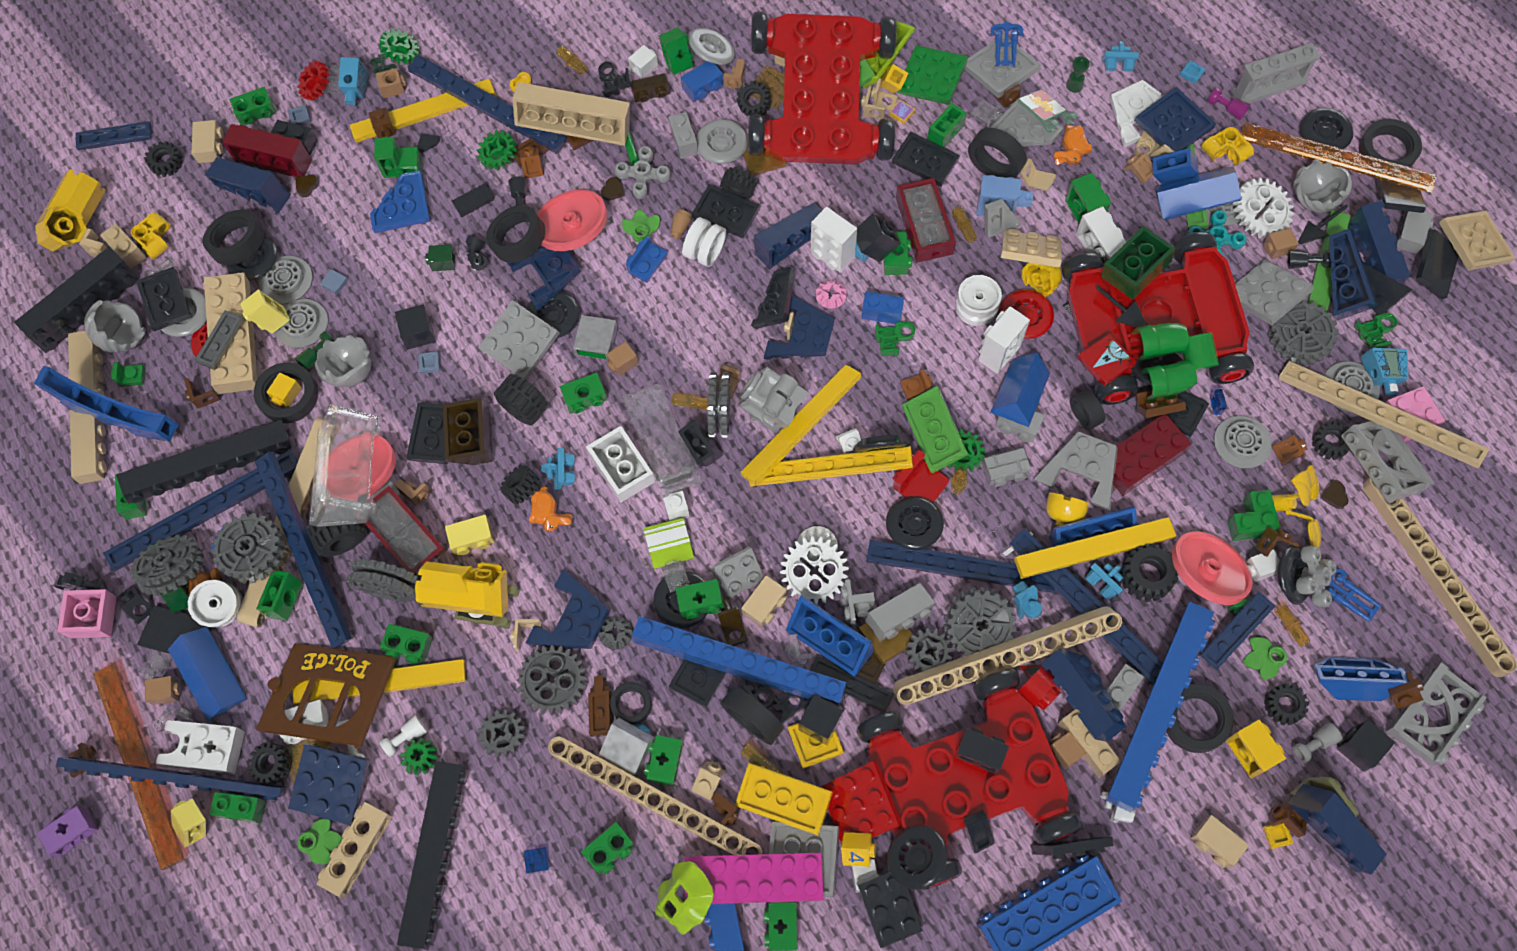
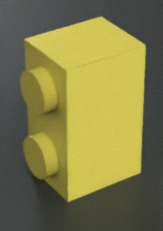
M259 289L240 303L244 311L242 312L243 316L249 322L253 321L261 330L265 329L271 334L290 321L284 306Z
M486 515L445 526L450 549L454 555H466L470 553V550L476 548L479 550L490 547V544L495 543L490 522Z
M193 799L181 801L171 809L172 827L185 848L206 836V820Z

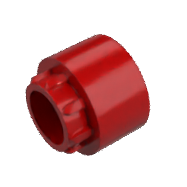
M1042 666L1018 692L1033 705V708L1037 706L1041 710H1045L1060 695L1062 690L1052 680L1055 677Z

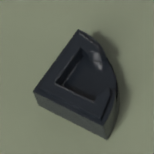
M421 133L417 145L419 152H427V150L434 146L436 147L440 142V137Z

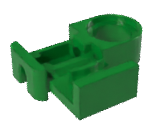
M1384 313L1375 316L1372 319L1373 321L1360 324L1358 321L1354 325L1355 330L1360 332L1358 334L1361 340L1365 339L1369 349L1388 348L1391 345V341L1383 340V334L1391 332L1397 326L1398 321L1393 314ZM1382 320H1389L1391 327L1384 326Z
M896 322L894 327H879L876 324V341L880 342L881 356L899 355V348L896 349L895 344H898L899 341L913 339L915 326L911 322ZM909 328L912 333L909 336H905L901 333V329Z

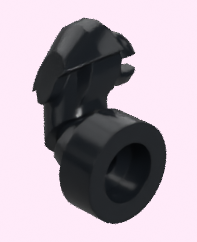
M468 235L465 241L468 246V261L474 270H483L487 266V257L479 254L478 251L484 249L486 242Z

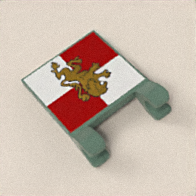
M1043 89L1020 97L1017 100L1018 103L1043 123L1048 133H1054L1056 130L1053 127L1059 125L1055 118L1062 116L1067 125H1073L1075 122L1071 118L1076 119L1078 117L1077 113L1066 110Z

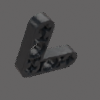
M741 678L744 690L755 700L758 701V696L761 693H767L770 696V701L767 704H762L766 709L773 702L777 704L773 708L777 713L782 712L781 720H779L781 724H784L811 702L809 699L804 701L803 697L791 693L778 700L768 686L755 682V685L758 688L762 685L763 688L758 689L753 695L751 692L755 691L754 687L751 684L747 686V679ZM792 697H797L801 702L800 706L791 708L788 705V700Z

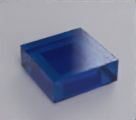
M1216 389L1209 398L1215 416L1222 415L1227 408L1223 390Z
M547 847L524 851L526 874L549 871Z

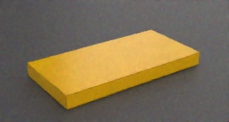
M748 763L735 806L819 836L833 792Z

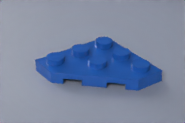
M420 170L401 174L397 179L398 183L393 189L390 188L381 199L382 202L377 209L374 208L371 211L370 219L374 234L430 222Z

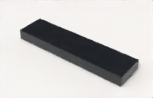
M816 656L810 668V671L846 682L844 694L883 713L887 711L894 696L893 692L858 675L854 677L839 666L819 656Z

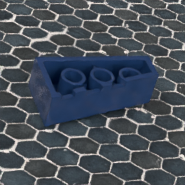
M1383 200L1361 206L1348 224V229L1353 233L1359 252L1365 258V263L1388 277L1397 280V282L1404 284L1409 278L1410 273L1402 251H1397V237L1395 234L1391 235L1388 227L1391 221L1389 216H1384L1382 208L1385 205Z

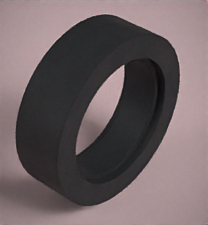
M1382 119L1368 127L1359 142L1358 151L1363 163L1374 172L1403 174L1413 166L1420 156L1422 141L1417 131L1409 124L1397 119ZM1380 135H1391L1398 138L1405 145L1407 156L1401 160H1389L1382 157L1373 147V138Z
M984 128L980 130L968 147V155L971 162L980 172L986 175L1004 178L1013 177L1016 179L1027 162L1026 152L1022 145L1013 136L997 128ZM984 146H990L999 150L1007 157L1010 164H1004L994 159Z
M524 205L513 206L501 212L491 222L486 233V242L500 260L508 263L519 262L532 255L539 248L545 236V225L532 208ZM522 222H530L529 229L521 240L509 246H502L505 234L512 227Z
M245 210L230 211L215 219L208 226L203 236V246L217 263L221 265L238 264L251 257L259 249L264 239V230L250 212ZM248 227L245 235L237 243L226 248H219L222 240L230 232L238 228Z
M289 362L279 363L266 369L257 379L253 392L255 403L263 414L274 422L282 420L283 424L293 423L306 417L313 410L318 399V387L310 373L304 367ZM279 373L290 378L299 379L304 384V394L301 400L296 405L287 409H277L269 403L267 390Z
M1193 684L1189 685L1188 689L1183 688L1181 693L1184 696L1183 701L1187 699H1200L1212 706L1218 718L1217 730L1208 739L1190 737L1181 729L1177 719L1178 708H1175L1173 713L1176 716L1172 728L1167 727L1166 733L1183 750L1193 753L1212 751L1222 745L1232 732L1234 725L1232 708L1227 699L1212 687Z
M732 687L720 702L723 709L735 721L766 744L772 745L784 730L781 722L768 709L737 687Z

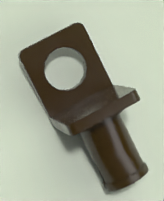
M723 597L725 608L720 609L721 612L718 613V617L727 644L735 646L747 642L748 637L743 627L738 607L733 608L730 598ZM732 631L741 632V637L736 640L731 639L729 635Z

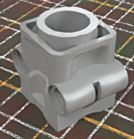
M765 367L761 371L756 370L749 378L739 395L741 400L738 406L751 414L750 419L753 422L757 421L762 424L761 426H765L771 431L778 433L781 428H786L790 425L796 408L804 401L808 392L798 386V382L793 377L786 374L780 376L769 367Z

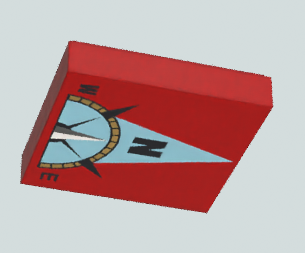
M1110 334L1078 354L1077 357L1103 386H1106L1118 376L1136 366L1137 363Z

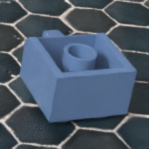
M983 175L978 193L976 215L984 216V205L999 199H1003L1015 215L1017 207H1031L1033 193L1020 190L1021 179Z

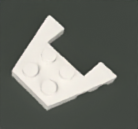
M1144 80L1113 93L1110 97L1124 147L1138 142L1141 137L1132 125L1136 123L1134 121L1135 117L1162 98L1161 93Z

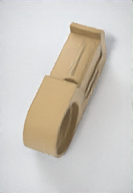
M1143 131L1135 147V154L1137 156L1143 154L1139 151V148L1145 147L1149 151L1145 153L1149 158L1156 145V141Z

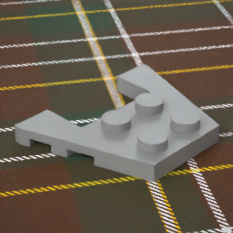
M1078 432L1034 480L1053 488L1061 470H1065L1099 483L1091 503L1110 511L1118 448L1116 445Z

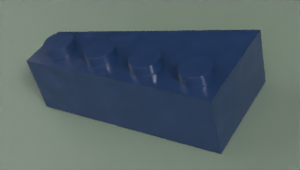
M217 157L204 174L215 186L233 194L237 193L247 200L252 198L263 207L270 205L273 211L277 213L281 211L291 196L276 179L277 176L269 170L263 171L255 166L249 167L242 162L236 163L228 158L222 159Z
M812 203L755 234V255L769 270L811 240V222L822 210L815 203Z
M1347 229L1329 236L1332 268L1331 280L1333 286L1332 298L1334 304L1333 316L1337 320H1341L1378 307L1351 230Z
M1059 649L1041 664L1046 671L1050 669L1054 674L1055 678L1052 680L1057 687L1061 686L1068 694L1066 700L1075 709L1080 711L1078 717L1095 740L1108 742L1127 727L1123 721L1122 713L1114 706L1112 696L1104 689L1101 677L1094 672L1091 666L1092 662L1086 655Z
M1303 784L1288 802V805L1339 853L1355 872H1364L1372 875L1387 855L1335 792Z

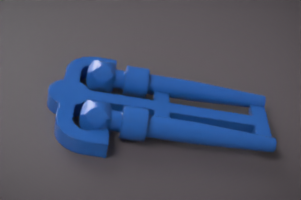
M1010 22L995 24L991 27L990 36H995L996 66L1014 67L1016 64L1018 36H1023V27L1019 24H1011ZM1017 29L1011 31V42H1008L1009 31ZM1002 30L1005 31V42H1002ZM1001 46H1004V60L999 61ZM1008 46H1012V61L1008 60Z
M1336 569L1335 574H1339L1336 575L1335 581L1342 583L1345 588L1351 590L1347 592L1334 583V575L1331 576V582L1328 585L1331 587L1326 590L1330 591L1334 601L1340 602L1349 610L1370 622L1382 605L1356 587L1352 581L1346 580L1347 572L1342 569ZM1353 594H1358L1371 604L1375 605V607L1371 609L1366 604H1364L1356 597H1354ZM1348 601H1353L1370 614L1368 616Z

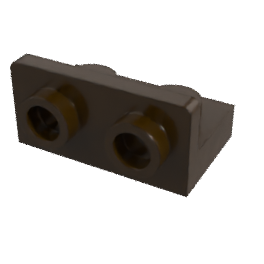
M665 73L632 81L631 91L635 103L646 102L656 97L663 98L670 94V87Z

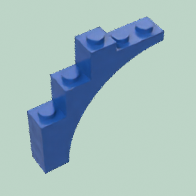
M48 366L42 367L34 382V385L60 400V403L76 413L92 415L107 425L123 427L139 437L170 442L179 425L166 415L139 409L99 394L63 376Z

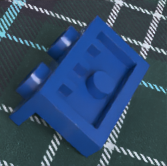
M646 236L644 240L638 243L634 254L628 257L626 261L627 271L634 277L648 283L668 255V252L651 243V238Z

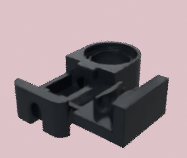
M605 61L599 65L598 73L601 82H604L605 91H602L605 98L611 97L612 94L617 96L620 94L619 89L633 86L628 67L625 68V74L623 73L620 76V74L617 75L613 63ZM606 68H612L610 73L603 74Z
M65 572L64 575H57L53 586L61 590L67 588L70 591L76 590L77 587L98 590L103 579L98 578L89 583V579L84 581L85 577Z

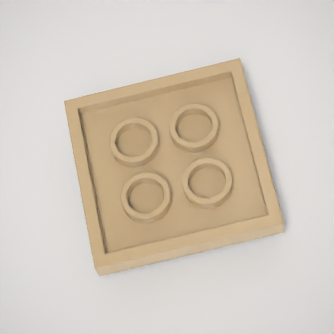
M1487 211L1447 217L1439 222L1468 271L1511 263L1516 259Z
M1016 229L1004 230L1001 258L1060 268L1062 261L1061 239L1053 235H1048L1047 237L1039 236L1035 232L1021 233Z

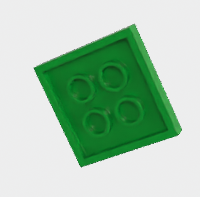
M916 45L905 69L909 74L901 90L897 91V93L950 105L968 62V56Z

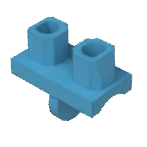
M1119 41L1118 46H1111V51H1105L1104 56H1102L1105 71H1115L1117 62L1123 63L1122 71L1132 72L1135 62L1139 58V52H1130V47L1124 46V41Z
M558 448L557 453L554 454V463L553 458H547V463L541 465V471L547 473L548 479H552L554 473V489L573 485L575 474L574 472H564V467H573L574 454L564 453V448Z
M1094 563L1091 566L1092 570L1085 579L1093 587L1103 579L1107 585L1100 593L1107 600H1110L1116 594L1120 595L1123 589L1111 578L1115 577L1120 582L1124 578L1119 573L1122 567L1118 564L1114 568L1107 563L1104 566L1110 572L1107 575Z
M1024 581L1015 585L1013 592L1016 596L1013 598V602L1016 605L1019 619H1023L1024 616L1028 618L1039 617L1042 613V606L1038 602L1037 588L1034 585L1028 588Z

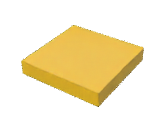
M799 723L787 727L803 769L844 754L836 731L829 744L825 745L799 731Z

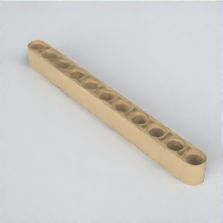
M322 417L315 419L288 487L303 521L308 510L307 505L311 503L316 490L314 487L317 485L319 469L323 461L330 454L328 451L332 449L337 436L335 435L336 431H339L340 424L338 421ZM276 516L274 524L280 529L279 532L284 535L285 538L282 541L286 543V547L282 549L285 552V556L279 559L281 565L275 566L273 569L274 571L284 572L286 567L285 561L289 559L291 548ZM269 573L266 574V579L261 580L258 578L256 583L249 584L238 611L237 621L239 623L258 628L262 627V620L266 618V615L256 608L269 579Z
M1368 477L1363 482L1364 492L1489 672L1495 677H1504L1514 672L1517 668L1516 659L1405 501L1400 499L1388 504L1381 492L1373 484L1371 478ZM1397 516L1400 517L1403 522L1399 521L1397 519ZM1434 569L1439 572L1440 576L1435 573ZM1447 588H1449L1453 594L1449 593ZM1460 606L1465 609V613L1461 610ZM1473 625L1478 628V631L1474 629ZM1486 643L1490 645L1491 650L1487 648ZM1500 662L1504 665L1505 669L1500 666Z
M1102 607L900 679L894 684L893 692L900 703L904 705L912 704L979 680L994 672L1013 668L1055 653L1059 649H1066L1116 631L1121 627L1122 618L1110 607ZM1112 615L1111 621L1106 623V618ZM1092 622L1091 628L1085 630L1086 625ZM1068 630H1072L1071 635L1065 637V633ZM1048 637H1052L1050 643L1044 644ZM1031 644L1030 650L1024 652L1025 646ZM1011 652L1007 659H1003L1005 653ZM991 659L989 665L982 666L985 660ZM965 667H971L967 673H962ZM950 674L947 680H941L943 675ZM930 681L926 688H921L923 682ZM903 689H909L906 695H900Z
M555 737L549 742L548 749L557 760L730 855H746L749 849H756L759 855H762L761 847L755 842L565 738ZM558 744H565L563 752L555 753V747ZM577 754H583V761L575 764L573 762L574 757ZM595 765H603L601 773H592ZM614 775H621L622 780L619 784H611V779ZM632 786H641V792L638 795H631L630 789ZM654 795L659 796L661 799L660 803L656 806H651L649 804L650 798ZM672 806L680 808L679 814L675 817L668 815V811ZM698 817L700 820L698 826L689 827L687 823L689 818ZM709 828H718L719 835L716 838H709L707 836ZM730 838H736L739 841V845L735 849H729L726 846L727 841Z

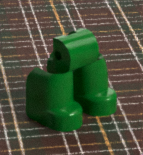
M1179 323L1137 327L1132 331L1133 335L1140 333L1143 342L1144 352L1139 357V361L1171 353H1182L1184 360L1181 362L1163 366L1158 365L1141 370L1142 374H1149L1152 384V395L1146 398L1147 401L1187 391L1197 384L1196 370L1219 366L1212 333L1189 337L1186 326Z

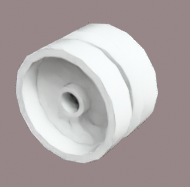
M701 217L697 218L686 235L682 250L683 256L693 261L698 258V263L709 268L714 264L723 248L726 229L717 224L711 226V222Z
M973 275L966 278L960 284L955 303L956 313L959 318L966 324L973 326H983L990 323L996 317L1002 297L1001 288L996 281L984 275Z
M208 580L198 584L190 593L188 611L192 618L200 625L222 627L233 623L237 619L243 600L239 590L231 583ZM215 600L218 602L216 607L213 606V603L216 602Z

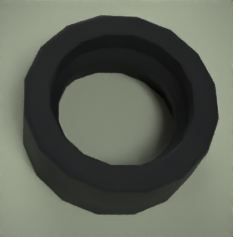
M1084 389L1070 398L1071 410L1085 429L1091 430L1105 422L1104 409L1091 391Z
M628 682L621 684L614 690L610 699V707L616 719L620 718L631 725H635L647 719L651 713L652 700L644 686L639 683ZM626 692H637L644 700L643 709L636 716H626L619 709V699Z

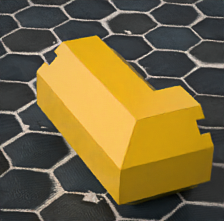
M71 169L65 172L35 225L38 244L50 251L68 248L81 241L87 230L86 226L106 191L104 188L100 189L101 184L85 173L79 172L76 175L73 174L75 170Z
M426 561L419 569L418 575H422L421 581L416 580L415 593L416 602L421 603L422 607L503 617L508 610L507 572L505 570L502 571V567L499 564L483 562L478 564V568L472 569V565L458 566Z

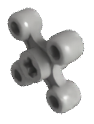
M647 146L639 149L638 157L640 161H637L634 166H629L625 162H619L615 166L617 178L624 180L628 177H633L636 179L632 192L637 199H643L647 196L646 184L651 179H656L660 183H667L671 178V173L667 166L663 165L658 168L650 166L649 163L653 160V151Z
M1304 547L1301 550V559L1307 563L1308 567L1302 570V577L1297 580L1296 589L1300 594H1312V602L1315 606L1327 607L1332 603V595L1330 591L1325 589V586L1330 584L1331 576L1336 573V564L1331 559L1320 560L1321 551L1318 547Z

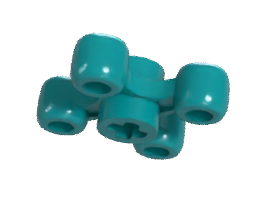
M1217 210L1211 215V230L1205 231L1199 226H1192L1187 232V235L1195 232L1211 233L1215 236L1217 250L1222 255V246L1229 245L1231 248L1239 250L1244 247L1247 241L1246 235L1241 232L1228 234L1227 230L1223 227L1227 220V214L1222 210Z

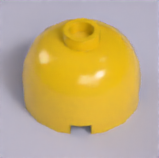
M1028 262L1022 269V279L1025 286L1029 284L1037 292L1047 297L1059 287L1062 280V272L1058 267Z
M1049 492L1046 500V512L1050 518L1056 521L1055 525L1057 526L1081 521L1085 518L1088 511L1089 503L1073 497H1065L1062 494Z

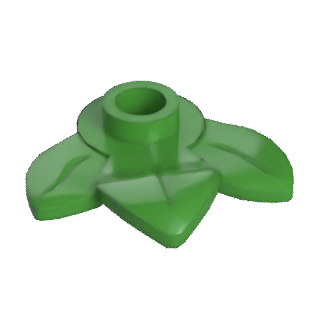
M640 209L633 215L632 220H622L623 230L632 235L634 241L638 243L644 240L646 236L651 237V233L658 230L660 225L659 215L648 218Z
M1260 637L1251 638L1249 642L1253 651L1244 658L1243 663L1250 669L1260 670L1262 679L1275 677L1279 667H1282L1287 661L1285 650L1281 647L1273 646L1268 639ZM1272 654L1278 655L1279 660L1275 661L1272 658Z
M328 819L316 821L310 830L302 833L298 839L299 850L308 854L312 862L320 865H326L330 862V851L339 846L343 840L340 834L329 831L331 822ZM312 838L313 844L308 847L306 841Z

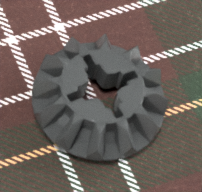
M613 616L605 620L599 633V639L609 649H622L632 639V627L623 617ZM615 624L618 631H622L617 634L616 641L613 634H609L613 631Z

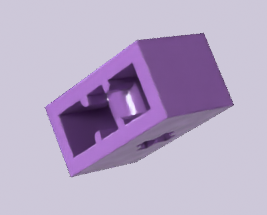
M74 806L64 811V815L57 820L48 822L44 825V829L37 833L50 856H62L98 831L86 808Z

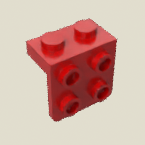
M918 450L915 455L912 454L913 468L900 469L895 473L893 489L905 498L918 496L934 503L949 484V479L939 471L931 473L927 463L924 462L925 454Z

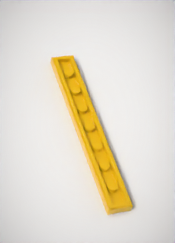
M490 79L473 84L494 97L496 96ZM444 93L388 113L392 126L396 130L468 106V104L448 93ZM370 118L349 125L356 143L376 136Z
M845 364L793 418L790 425L783 428L740 472L741 476L757 486L862 377L861 373Z
M911 446L781 461L757 486L913 468ZM749 481L750 487L756 486Z
M1167 517L1017 556L1014 558L1020 577L1023 579L1133 550L1138 546L1144 547L1145 544L1152 545L1176 538L1177 535L1170 518Z
M465 660L393 669L384 693L466 682ZM309 680L300 683L293 689L294 705H299ZM318 680L309 703L317 700L329 701L338 699L344 683ZM352 686L347 698L360 696L359 690Z

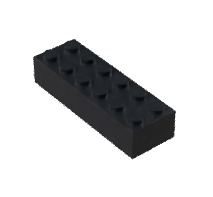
M109 246L14 321V323L32 342L47 353L54 350L62 340L68 338L69 333H73L78 327L84 325L88 310L97 301L101 300L103 302L108 300L111 302L117 299L124 290L132 287L139 278Z

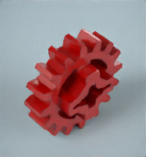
M314 60L313 63L309 62L308 67H304V72L300 73L298 79L300 84L297 86L300 89L298 93L301 94V97L310 101L317 100L319 95H323L322 91L327 89V84L329 83L327 77L330 76V73H328L329 68L326 67V64Z

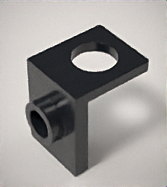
M131 585L117 597L120 608L138 624L146 619L153 609L140 596L134 585ZM144 605L146 611L142 615H135L133 613L135 606Z

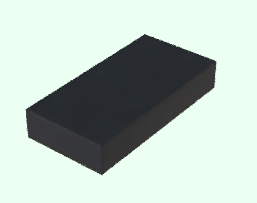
M484 183L451 202L462 218L494 201V197Z
M983 810L963 820L971 849L975 854L994 844L987 815Z

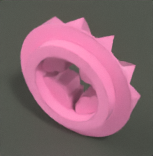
M826 280L824 283H820L816 289V299L825 308L833 309L840 307L847 297L843 284L836 280ZM834 288L833 290L835 294H833L832 297L829 299V294L827 292H830V290Z

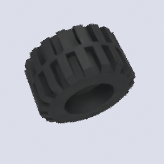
M509 374L493 392L497 402L510 415L527 425H533L549 406L545 397L538 389L524 378L515 374Z
M349 506L338 507L321 514L309 524L307 533L319 556L331 557L343 554L363 541L367 530L360 517L356 514V509Z
M1145 544L1144 547L1138 546L1135 551L1133 550L1129 554L1120 571L1124 577L1121 581H1125L1123 584L1124 589H1130L1128 594L1132 596L1134 593L1137 595L1136 599L1141 600L1144 597V602H1149L1151 599L1158 601L1171 591L1178 581L1177 576L1179 574L1174 567L1172 553H1166L1168 549L1163 547L1161 550L1159 545L1154 544L1151 547L1150 544ZM1150 564L1159 571L1160 581L1151 582L1146 580L1139 571V565Z

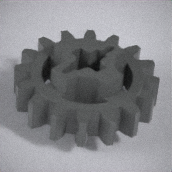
M926 628L924 634L921 630H918L916 632L917 637L914 635L910 637L912 643L908 642L906 644L910 650L905 652V655L911 656V659L907 662L915 664L913 670L920 668V672L945 664V661L952 660L948 653L952 652L953 649L947 647L950 640H943L945 637L944 633L937 635L938 629H934L930 633L929 628ZM929 638L936 640L938 643L930 641ZM917 643H918V645H919V651H918V653L916 654V651H915V650H916V645H917ZM927 649H932L933 651L928 655L925 653ZM940 650H942V658H941V660H940V658L938 657V656H939V653H940ZM920 660L928 662L931 666L921 663Z
M495 710V716L487 714L489 720L481 721L484 728H478V732L482 734V736L478 737V740L484 742L481 748L483 750L487 749V754L490 756L495 752L496 758H499L501 753H503L504 757L508 758V752L510 751L516 754L515 747L522 748L520 740L526 739L525 735L521 734L526 728L519 726L523 722L521 718L516 719L517 715L514 712L509 716L507 710H504L503 714ZM513 725L516 729L515 737L512 735L511 731L513 729ZM489 731L491 732L492 738L490 739L491 742H489L488 740ZM499 731H501V732L504 731L506 734H505V736L503 737V736H499V735H498V732H499ZM509 743L508 746L500 748L501 745Z

